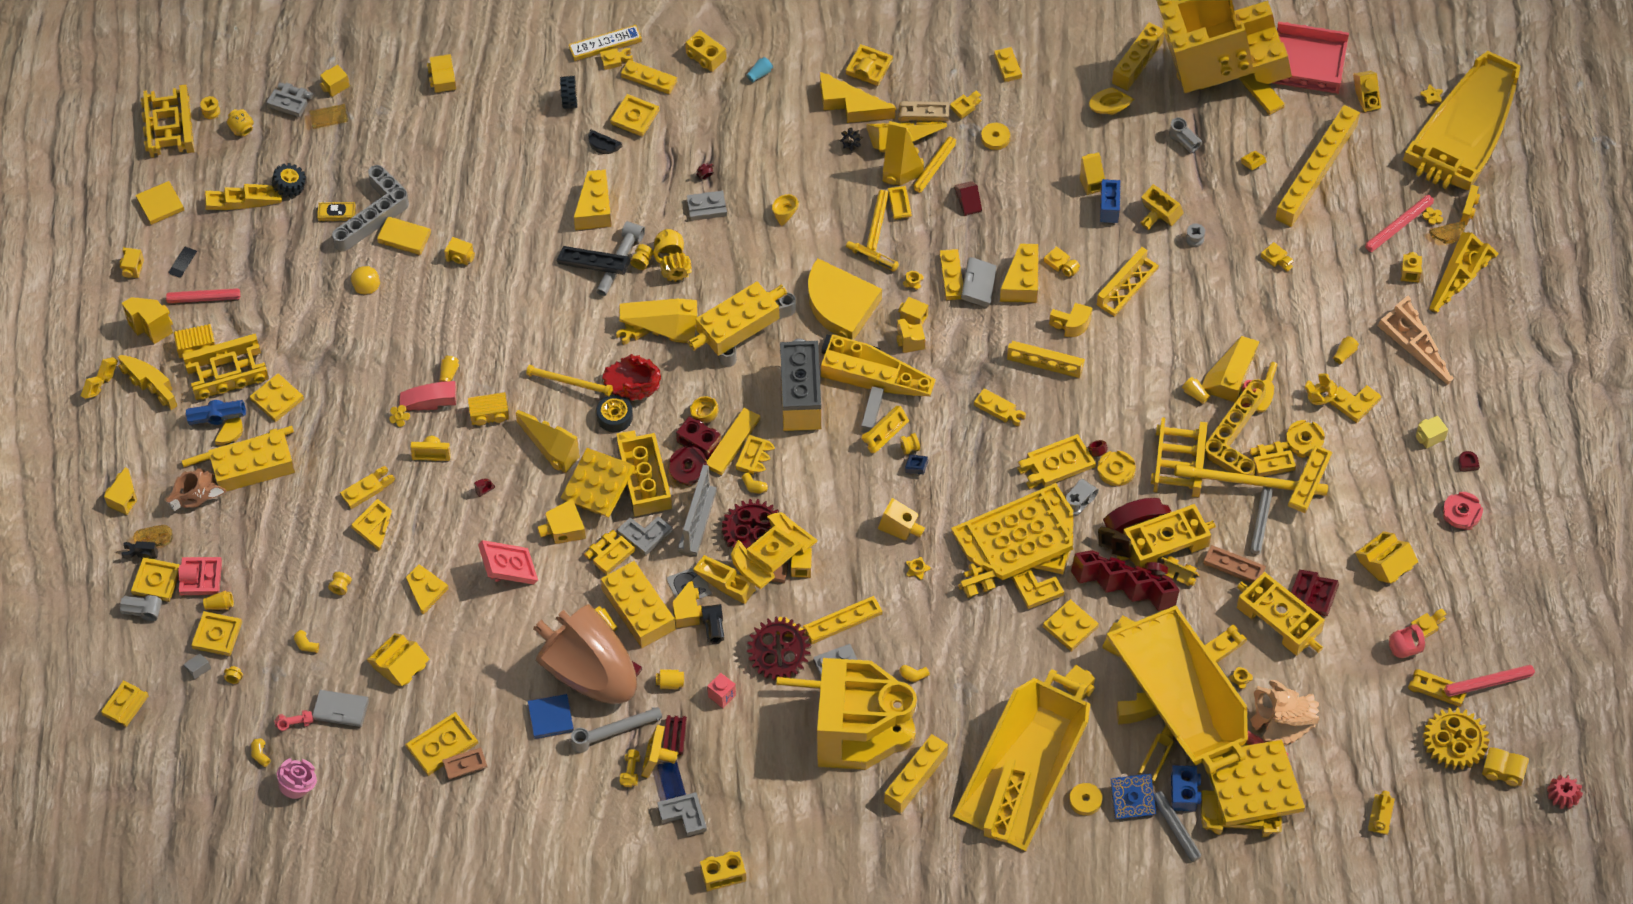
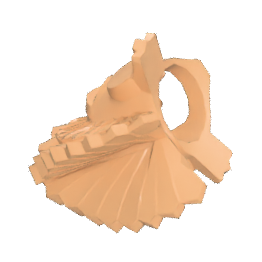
M1275 680L1269 681L1273 688L1271 690L1257 686L1254 692L1257 714L1250 721L1255 731H1258L1262 726H1266V732L1262 736L1264 741L1270 742L1282 739L1284 745L1294 743L1304 734L1308 733L1310 729L1315 728V724H1318L1319 717L1317 713L1319 710L1317 708L1319 703L1314 701V694H1308L1299 698V694L1296 691L1288 689L1282 683ZM1264 694L1270 697L1272 708L1264 707L1262 701Z

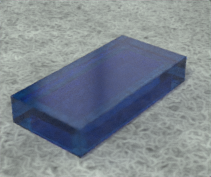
M677 760L675 764L670 762L658 764L657 769L665 799L668 800L686 795Z

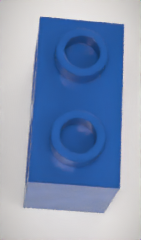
M1102 179L1100 222L1118 223L1120 213V180Z
M1172 765L1171 807L1174 811L1196 812L1197 804H1201V792H1197V786L1201 785V774H1197V766ZM1182 778H1189L1190 781H1184ZM1182 796H1189L1191 799L1186 800Z

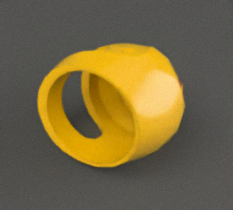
M664 229L657 234L654 239L655 249L653 252L656 261L660 263L663 258L659 257V252L668 254L683 253L684 240L678 231Z

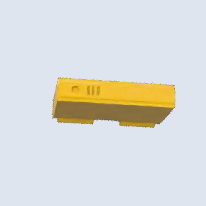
M388 216L377 240L380 244L421 255L430 237L431 228Z

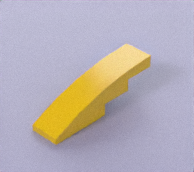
M244 184L243 188L225 187L224 192L205 191V210L262 207L281 203L282 195H279L278 191L275 192L272 185Z

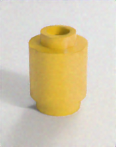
M660 669V673H656V685H659L660 689L684 688V672H679V669Z

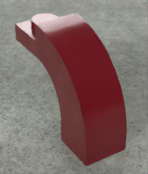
M1144 498L1116 508L1105 516L1103 521L1107 528L1123 533L1126 528L1172 511L1168 505L1162 504L1160 498Z

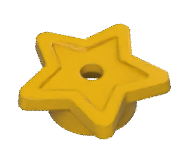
M1429 85L1427 90L1420 92V95L1424 97L1426 104L1441 103L1440 95L1443 93V90L1435 89L1432 85Z
M922 557L906 561L909 567L908 577L916 576L922 580L924 573L931 569L930 566L925 565Z

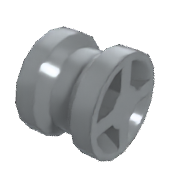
M1191 224L1187 228V244L1192 247L1201 246L1204 242L1205 228L1200 224Z

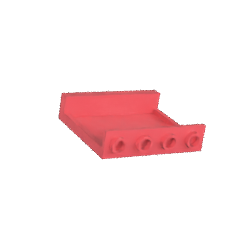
M1278 21L1277 32L1281 43H1284L1287 51L1292 77L1273 83L1339 94L1349 33Z

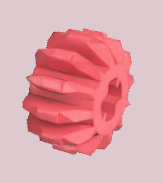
M1560 774L1557 779L1553 778L1551 780V785L1548 786L1547 792L1549 793L1548 799L1553 800V806L1559 804L1560 809L1566 806L1570 810L1573 805L1579 804V799L1582 798L1583 793L1581 792L1582 786L1576 784L1577 778L1570 780L1569 774L1566 778H1563Z

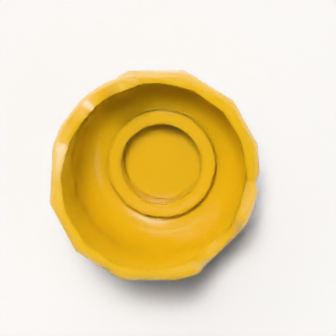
M370 266L358 267L351 274V283L359 294H371L380 285L377 271Z
M708 396L697 398L690 406V413L693 419H698L703 424L715 420L719 412L716 400Z

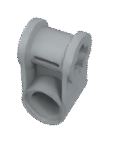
M1080 479L1075 487L1066 495V500L1072 507L1074 516L1079 515L1095 499L1099 491L1098 488L1084 479Z

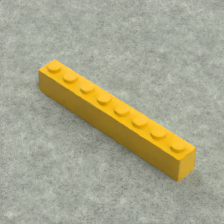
M1343 105L1278 205L1275 220L1290 227L1293 226L1357 127L1360 112Z

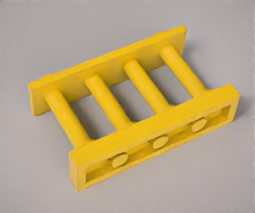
M1165 417L1161 418V425L1157 424L1156 436H1159L1156 472L1151 474L1150 484L1154 485L1153 492L1157 493L1159 483L1186 486L1189 489H1193L1192 497L1200 498L1202 478L1184 479L1159 475L1160 467L1175 469L1176 464L1203 469L1208 422H1200L1199 429L1187 430L1165 427ZM1164 435L1194 438V440H1197V445L1192 447L1163 443ZM1162 451L1192 454V456L1196 457V460L1188 463L1163 460L1161 456Z

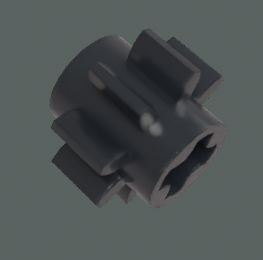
M850 127L848 133L846 131L841 133L843 138L839 142L843 143V149L847 147L850 148V151H853L855 146L857 148L861 146L859 141L863 137L860 136L859 129L853 131L852 127Z

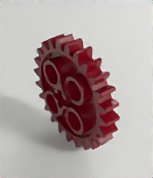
M749 499L748 504L743 500L741 501V506L734 504L735 510L729 508V515L725 514V521H722L724 541H727L728 547L733 546L732 548H734L739 540L747 549L759 539L758 537H762L772 528L767 516L779 513V510H774L773 504L767 507V501L760 504L759 499H757L756 503Z
M775 616L774 622L767 618V625L760 622L762 628H754L757 634L749 635L753 642H747V645L752 647L747 650V653L753 654L748 658L749 661H755L752 665L753 669L759 667L757 673L765 672L764 677L766 679L769 675H772L773 681H775L777 676L784 678L787 675L788 678H791V673L798 676L797 669L804 670L802 663H809L805 656H811V653L806 651V649L811 648V644L805 643L810 638L809 636L803 637L806 630L799 631L801 626L799 623L793 626V619L786 623L785 617H783L781 622H779L777 616ZM776 632H780V644L784 648L781 649L782 666L778 665V653L774 650L778 647ZM786 634L793 635V640L789 643L783 641V637ZM768 635L774 638L773 642L769 645L763 643V639ZM788 653L795 655V659L792 662L784 660ZM768 655L775 656V661L772 664L765 663V658Z

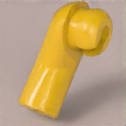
M299 630L294 634V641L300 650L318 653L319 643L309 642L305 631Z
M902 665L899 669L900 675L911 682H916L930 676L927 667L915 670L910 666Z
M262 738L254 739L251 743V756L263 767H267L271 759L263 754L265 741Z

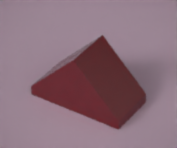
M970 181L954 185L964 216L982 212L977 184Z

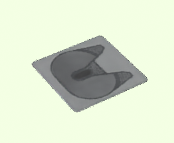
M693 568L667 577L675 598L687 583L693 581L694 588H698L699 598L711 594L707 582L696 574Z

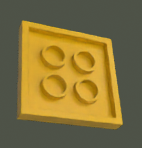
M586 448L560 498L565 502L573 499L576 506L609 518L635 466Z

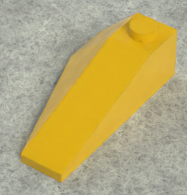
M941 121L917 122L916 125L914 123H900L908 126L913 141L947 127V123ZM889 123L866 124L873 148L885 153Z
M891 121L888 124L883 182L890 185L901 186L919 178L924 171V161L918 155L919 150L913 144V137L907 125Z
M520 410L516 411L517 423L550 462L552 467L566 473L580 457L577 437L562 427H550L549 422L545 420L541 423L535 416Z

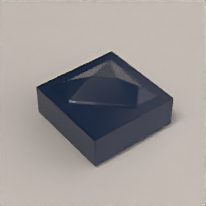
M909 455L905 466V473L924 475L929 461L928 456Z

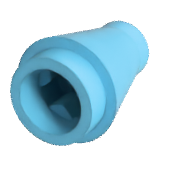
M766 57L759 58L746 75L751 82H755L757 79L770 73L773 65Z

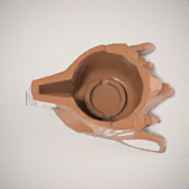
M197 468L193 472L184 471L180 477H177L173 491L166 501L171 509L176 511L180 507H197L206 500L220 496L227 491L217 484L215 485L214 473L205 472V470Z

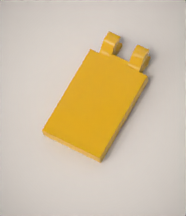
M1076 434L1027 453V459L1019 461L1017 469L1020 474H1025L1031 469L1033 474L1027 477L1029 481L1026 484L1029 489H1033L1040 483L1046 487L1095 468L1096 462L1079 435Z

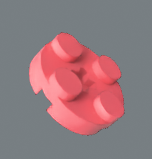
M1459 492V494H1452L1446 499L1443 507V518L1456 528L1471 530L1481 520L1483 507H1481L1479 499L1475 495L1468 492ZM1464 507L1467 513H1461L1458 509Z

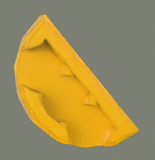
M240 417L227 419L215 440L216 445L225 446L227 443L236 442L241 437L243 425Z

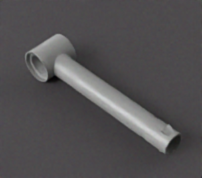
M626 221L621 234L624 239L616 254L627 256L634 241L639 243L642 241L645 227ZM606 272L596 292L601 296H606L617 274Z
M652 707L651 710L590 731L584 728H576L571 734L572 749L577 753H584L589 749L590 743L656 720L658 722L662 719L659 707ZM577 739H584L585 741H583V742H578V741H576V740H577Z

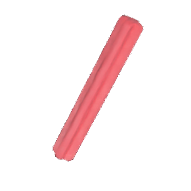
M239 288L168 292L166 294L167 303L235 300L241 297Z

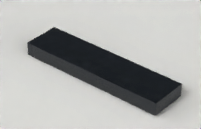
M563 246L556 261L560 265L624 275L631 259L629 256Z

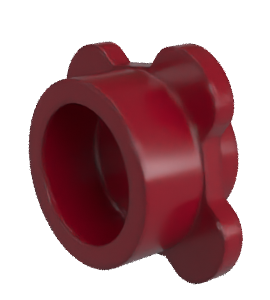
M708 163L700 165L696 170V175L700 176L701 179L712 176L714 174L712 168L714 165H708Z

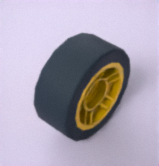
M610 395L604 397L598 403L597 421L604 430L621 432L631 425L633 411L628 399L619 395Z

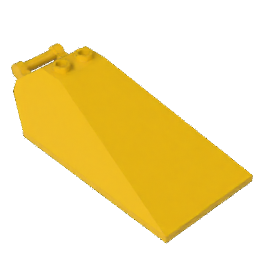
M1177 606L1107 633L1106 637L1195 765L1203 763L1206 772L1210 775L1221 767L1246 759V755L1240 746H1243L1248 740L1247 705ZM1231 750L1234 752V754L1219 759L1215 762H1212L1211 760L1212 758L1229 752Z
M1051 669L1045 682L1033 678L1018 688H1014L953 817L984 831V824L1007 757L1015 759V766L1029 769L1031 773L1007 843L1027 851L1088 724L1090 703L1082 700L1088 685L1076 683ZM1055 681L1077 691L1075 696H1072L1051 686V684ZM1014 772L1012 778L1015 783H1018L1024 779L1025 775ZM1013 789L1007 792L1006 796L1010 801L1017 798L1018 794ZM1008 806L1002 809L1000 813L1003 818H1006L1012 814V811ZM1003 824L995 827L994 833L1005 835L1006 828Z

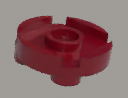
M696 447L679 448L670 458V474L677 482L691 486L698 482L703 465L708 466L707 459L703 452ZM686 462H693L690 469H685Z

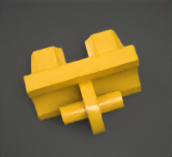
M974 563L969 564V571L964 572L965 578L972 576V578L961 581L958 584L959 589H963L967 598L978 595L975 585L980 583L984 592L994 590L995 583L993 578L996 576L994 570L978 575V573L984 572L983 567L976 568Z

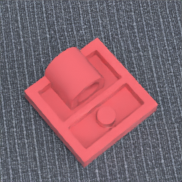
M182 557V563L179 565V594L215 595L219 593L222 558Z

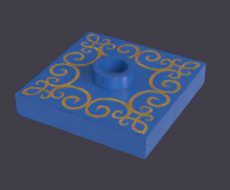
M1151 774L1110 778L1115 819L1156 814Z

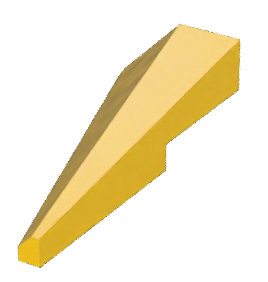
M1462 232L1429 309L1438 313L1440 311L1439 308L1451 301V297L1455 293H1459L1477 276L1476 273L1480 269L1485 268L1492 258L1497 257L1499 253L1488 243H1482L1472 232Z

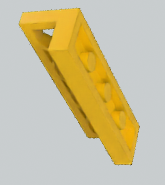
M1141 247L1097 295L1098 307L1115 317L1158 270L1159 265L1147 258L1148 250ZM1144 263L1151 267L1149 271L1141 272L1140 267ZM1131 277H1139L1140 281L1139 283L1130 284L1129 279ZM1120 289H1128L1129 293L1128 295L1119 296L1118 291ZM1110 301H1117L1118 306L1113 309L1107 304Z
M1012 341L1008 345L1007 360L1076 378L1081 376L1085 364V359L1016 341Z
M1007 757L984 824L985 837L1006 843L1008 842L1031 773L1029 769L1015 766V759ZM1013 773L1025 775L1024 779L1015 783L1012 778ZM1015 789L1018 797L1009 801L1006 794ZM1009 806L1012 814L1003 818L1000 812ZM1003 824L1006 828L1005 835L994 833L995 827Z

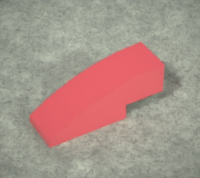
M456 382L431 383L400 393V405L406 406V411L438 410V406L456 405Z

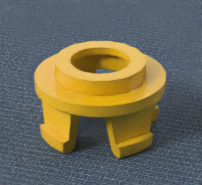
M1326 373L1318 375L1320 383L1315 386L1310 380L1305 384L1308 399L1314 405L1326 404L1332 401L1338 394L1336 383L1330 380L1329 375ZM1324 392H1328V395L1325 397L1321 395Z

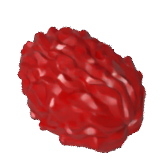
M630 354L627 357L621 358V362L616 361L613 365L605 367V373L602 375L603 384L613 386L612 394L630 398L631 401L648 398L660 387V369L650 359H644L640 355L634 356Z

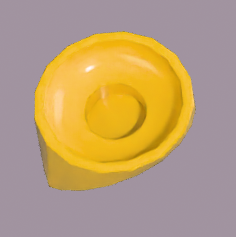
M785 194L776 198L773 202L772 211L781 226L785 225L795 214L799 207V201L794 195Z

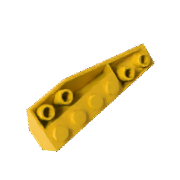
M833 334L821 364V377L870 390L872 386L883 388L886 393L930 397L936 379L869 344Z

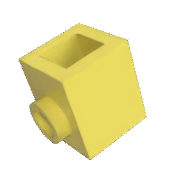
M1437 415L1429 420L1425 419L1418 424L1416 438L1427 449L1446 440L1448 428Z

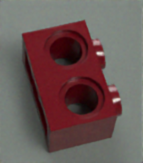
M689 416L676 432L677 443L686 448L696 447L700 449L708 460L721 442V434L716 429L709 428L700 420Z

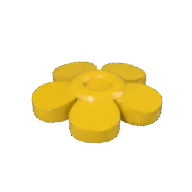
M1427 207L1426 212L1422 214L1423 218L1428 220V223L1431 225L1443 222L1442 212L1438 209L1433 210V208Z
M399 405L398 408L392 407L390 409V413L393 414L389 418L391 423H397L399 427L405 425V421L410 419V414L406 412V406Z

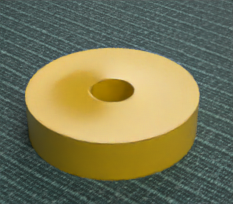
M1001 123L987 124L982 129L981 141L988 149L1001 150L1010 142V131Z
M1081 783L1071 790L1069 803L1077 814L1083 816L1093 815L1101 807L1102 794L1095 785ZM1086 797V798H1088L1089 800H1088V801H1084L1083 798Z

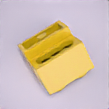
M130 297L122 302L127 323L137 336L145 333L153 344H156L173 333L171 327L173 322L168 316L170 312L158 300Z
M1384 531L1355 552L1359 562L1378 581L1386 583L1396 582L1399 576L1410 571L1418 563V559L1409 542L1397 540L1394 533Z
M394 633L367 659L377 672L393 685L398 686L407 685L412 680V676L416 672L423 670L426 663L430 660L417 642L409 641L403 634Z

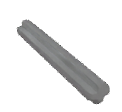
M1270 487L1262 488L1250 550L1252 554L1259 555L1261 553L1273 488Z
M1163 792L1155 793L1154 801L1190 860L1194 862L1200 859L1201 853Z

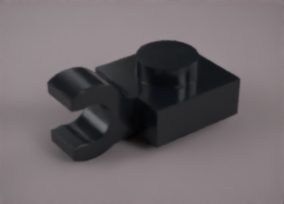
M136 541V544L130 542L123 543L124 549H130L128 552L121 553L125 559H130L134 555L142 559L143 557L149 559H157L158 549L155 542Z

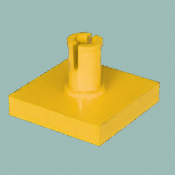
M657 725L648 740L641 777L649 778L658 759L673 764L676 762L678 752L661 748L664 726Z

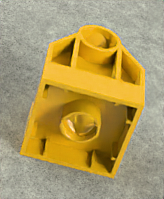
M823 658L817 726L818 767L867 770L890 755L909 749L914 743L916 736L915 725L912 719L917 704L914 689L907 683L896 680L873 661ZM899 702L902 706L895 708L893 704ZM895 726L901 728L899 732H894L892 729Z

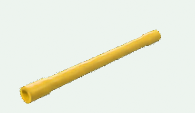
M1178 464L1175 465L1174 476L1195 477L1293 491L1298 481L1208 470ZM1319 483L1314 494L1326 496L1328 484Z

